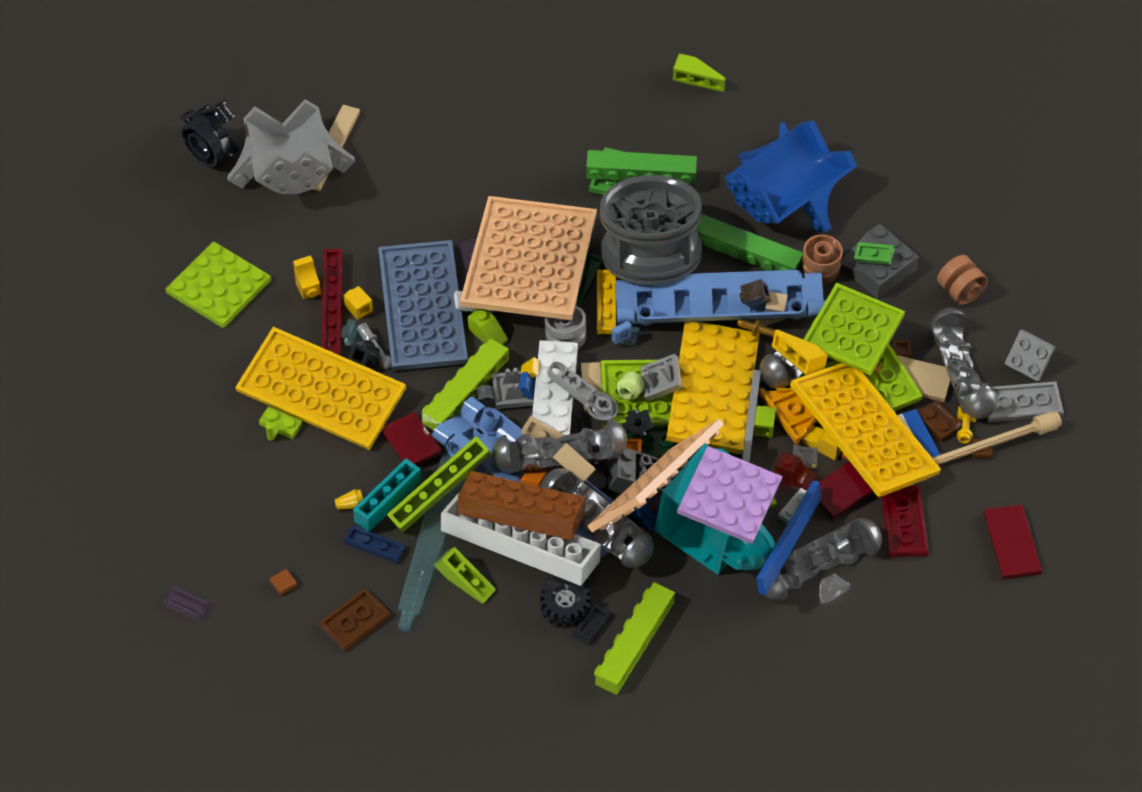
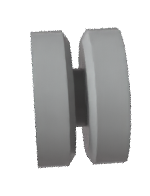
M575 306L572 320L545 317L546 341L578 343V348H580L586 341V315L584 311Z

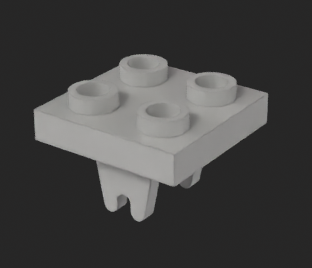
M1020 330L1004 364L1039 381L1055 346L1024 330Z
M676 354L641 366V374L645 382L644 396L647 401L682 389L679 360Z
M514 368L512 372L506 369L505 373L492 374L496 409L533 406L534 398H526L519 389L521 371H518L517 368Z

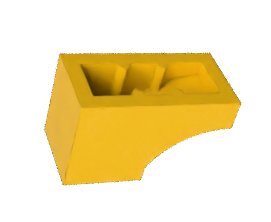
M311 255L293 261L296 285L303 300L321 295L320 282Z
M814 425L802 439V443L833 460H836L842 452L825 429Z

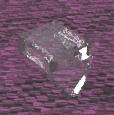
M793 444L792 467L816 468L818 448L801 447Z
M836 574L821 579L819 587L821 602L833 601L848 591L851 584Z

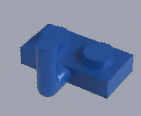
M647 502L639 509L634 507L632 512H635L641 524L646 526L649 531L655 529L657 516L649 508Z

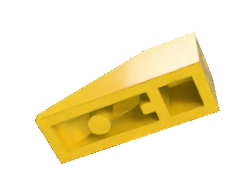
M775 330L772 347L805 375L825 369L828 354L817 345L780 330Z

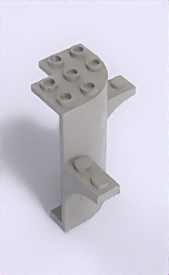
M304 99L283 124L254 106L243 118L246 130L245 145L239 160L227 178L228 181L243 188L255 176V181L275 192L299 194L317 186L331 172L333 167L344 173L355 162V158L330 136L322 122L319 107Z

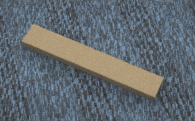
M343 105L329 131L330 136L341 147H343L360 114V109ZM328 175L313 190L320 191Z

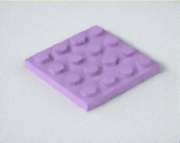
M707 446L677 513L753 544L782 476Z

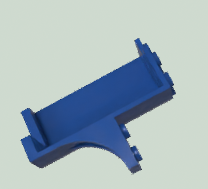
M811 120L802 122L782 137L767 145L739 154L741 166L726 175L725 179L728 188L735 196L737 205L743 207L757 222L779 223L803 206V210L808 214L811 225L816 232H827L832 228L827 213L830 192L838 180L858 165L850 150L830 152L815 121Z

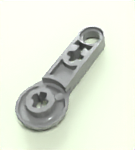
M561 362L551 363L547 371L548 377L584 404L593 419L605 422L616 416L618 406L611 396L598 392ZM553 368L559 369V370L561 371V374H560V375L555 374V373L552 371V369H553Z

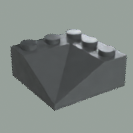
M878 224L867 232L859 242L893 245L895 251L891 265L856 262L854 256L858 243L841 260V268L878 299L917 270L919 256L884 226Z

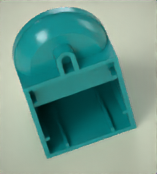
M704 444L662 492L654 531L717 575L721 573L727 564L737 570L760 569L764 566L775 547L772 536L762 524L753 544L677 513L708 446ZM717 448V450L729 454L727 451Z

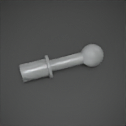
M367 323L359 325L356 330L363 340L375 343V347L380 349L378 354L380 368L383 370L391 369V357L385 355L376 342L378 339L377 335L372 333Z

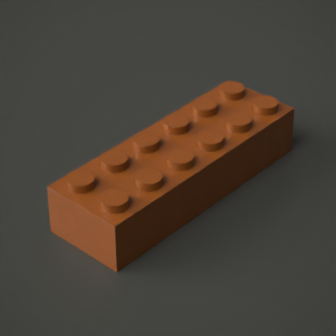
M471 471L458 495V514L573 540L584 516L585 497Z

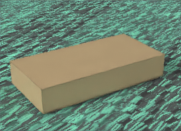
M567 443L553 456V459L563 468L571 471L583 482L596 470Z

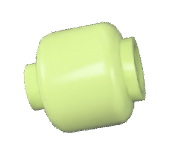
M627 372L617 383L619 395L627 400L638 398L645 388L643 378L635 372Z

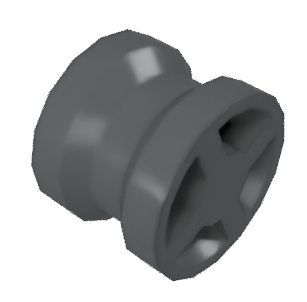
M482 385L476 389L477 400L486 408L493 407L496 404L495 390L492 386Z

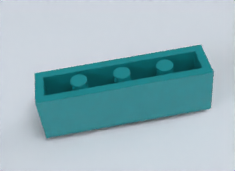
M405 459L353 509L354 522L363 529L371 531L421 483V469L408 459Z

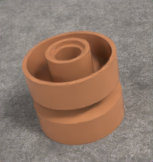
M816 235L808 239L803 249L801 265L803 276L804 273L821 272L822 285L834 282L840 274L843 253L839 241L828 235Z
M959 255L950 260L941 269L937 281L945 291L949 292V295L958 305H965L976 299L984 291L988 278L979 268H976V265L967 255Z

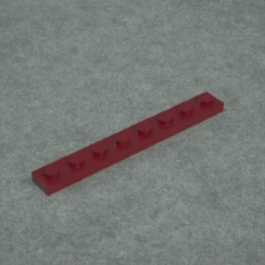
M342 248L323 249L321 348L341 356Z

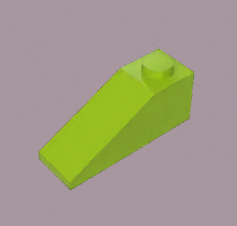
M679 53L673 68V81L724 92L725 77L698 58Z
M455 547L445 552L434 564L447 580L482 604L496 590Z

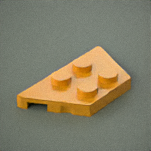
M765 388L759 389V395L766 405L770 408H776L775 417L795 444L799 443L818 420L792 388H777V391H765Z

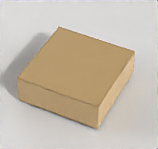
M769 292L771 302L766 304L765 311L784 312L787 295Z

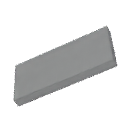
M1056 381L990 387L998 395V405L995 411L987 417L988 423L1033 419L1035 416L1050 411L1058 412L1060 417L1064 415Z

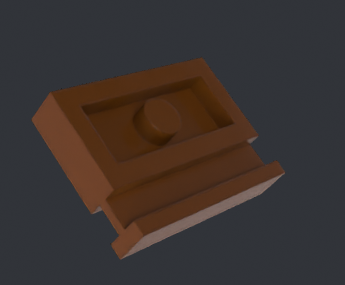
M936 399L932 404H928L918 411L927 430L940 442H943L954 434L956 430L962 428V423Z

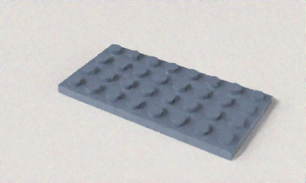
M452 240L378 247L392 371L467 364L468 357L461 310H456L454 293L459 290Z

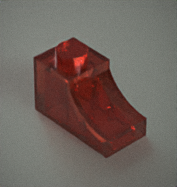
M785 451L782 452L775 464L774 473L782 476V482L799 489L802 488L805 491L808 490L813 481H816L818 476L817 473L809 470L801 462L800 457Z

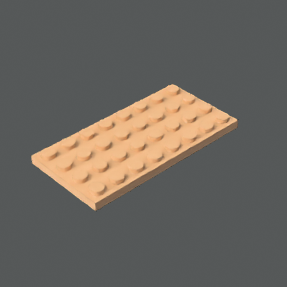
M720 419L714 421L669 449L588 525L591 532L598 528L602 531L611 524L610 521L615 523L622 518V514L627 516L634 511V507L637 509L642 507L647 502L646 498L649 499L658 492L656 490L657 487L660 489L667 484V478L674 477L679 472L677 469L683 468L689 462L688 458L691 459L704 444L708 445L710 443L708 439L712 440L720 434L718 430L724 425Z

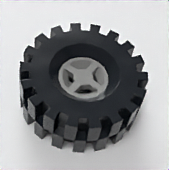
M555 576L552 578V583L548 580L546 587L543 586L541 590L540 609L544 618L547 617L549 624L553 621L555 627L561 624L562 628H566V625H570L573 628L576 622L578 625L580 624L582 618L590 610L589 588L587 589L585 582L580 586L563 578L557 579Z

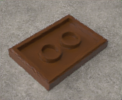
M364 588L318 622V624L346 652L391 617V613Z

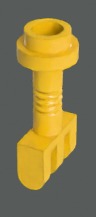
M958 406L957 419L963 422L962 429L957 433V438L961 443L967 444L973 438V433L970 431V422H976V419L966 413H962L961 407Z

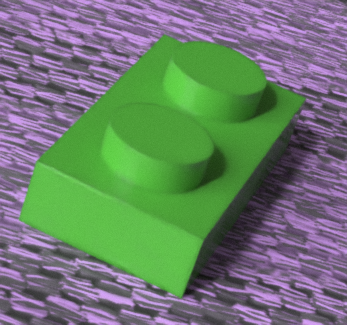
M858 242L854 260L862 263L891 265L895 248L893 245Z

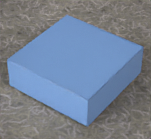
M629 321L612 329V341L615 344L631 337L632 325Z

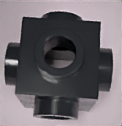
M369 340L354 342L348 359L365 367H372L379 359L380 349L375 347V343Z
M638 409L628 412V416L625 417V422L623 423L626 433H630L631 437L636 436V438L647 435L646 431L654 428L647 409L641 412ZM635 421H639V422H640V426H639V427H637V426L634 425V422H635Z

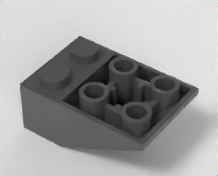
M625 448V451L619 457L608 459L607 489L622 494L660 458ZM667 478L668 483L660 489L656 488L658 492L655 495H662L664 489L671 483V478Z

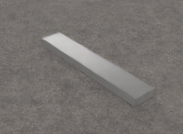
M761 370L753 371L745 443L742 460L750 463Z

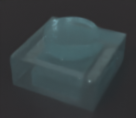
M348 319L347 325L342 328L341 336L344 337L345 345H353L357 332L356 320Z

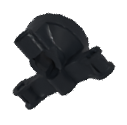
M226 100L212 107L209 104L205 105L198 111L190 109L180 116V119L186 123L181 128L183 143L192 156L207 167H214L224 158H229L240 150L231 135L228 136L225 128L221 125L236 116L227 106Z

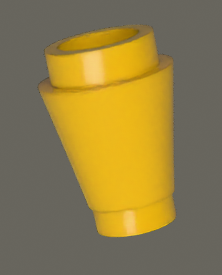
M354 489L335 499L337 510L355 508L364 499L361 489Z

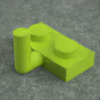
M268 407L259 419V425L266 427L267 439L272 441L278 433L293 439L302 427V421Z

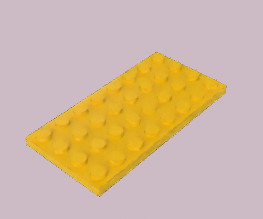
M698 321L685 322L679 355L682 389L673 392L666 441L680 443L720 419L724 425L718 430L720 432L719 435L712 440L708 439L710 442L708 446L714 449L721 448L730 453L743 454L753 371L755 370L760 333L752 336L751 331Z
M273 327L235 389L239 393L370 450L406 390V384Z
M840 363L791 381V388L878 497L939 475L940 467L862 371Z

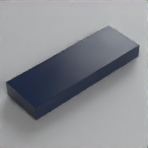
M354 525L351 526L343 540L345 545L396 564L399 563L406 550V545Z

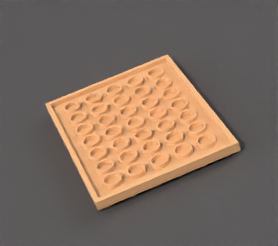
M488 196L461 295L460 306L572 320L596 221L597 209Z

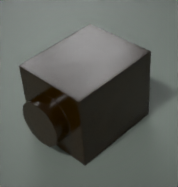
M762 279L740 286V299L750 309L771 302L768 285Z

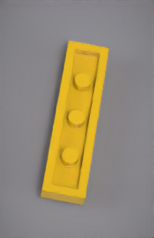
M597 270V334H612V329L616 327V276L609 270Z

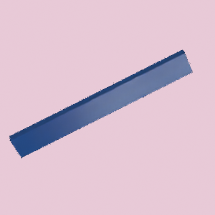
M813 481L759 572L756 578L759 594L766 595L819 504L822 498L820 481Z

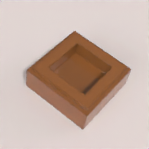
M287 569L269 578L270 583L280 596L297 587V582Z

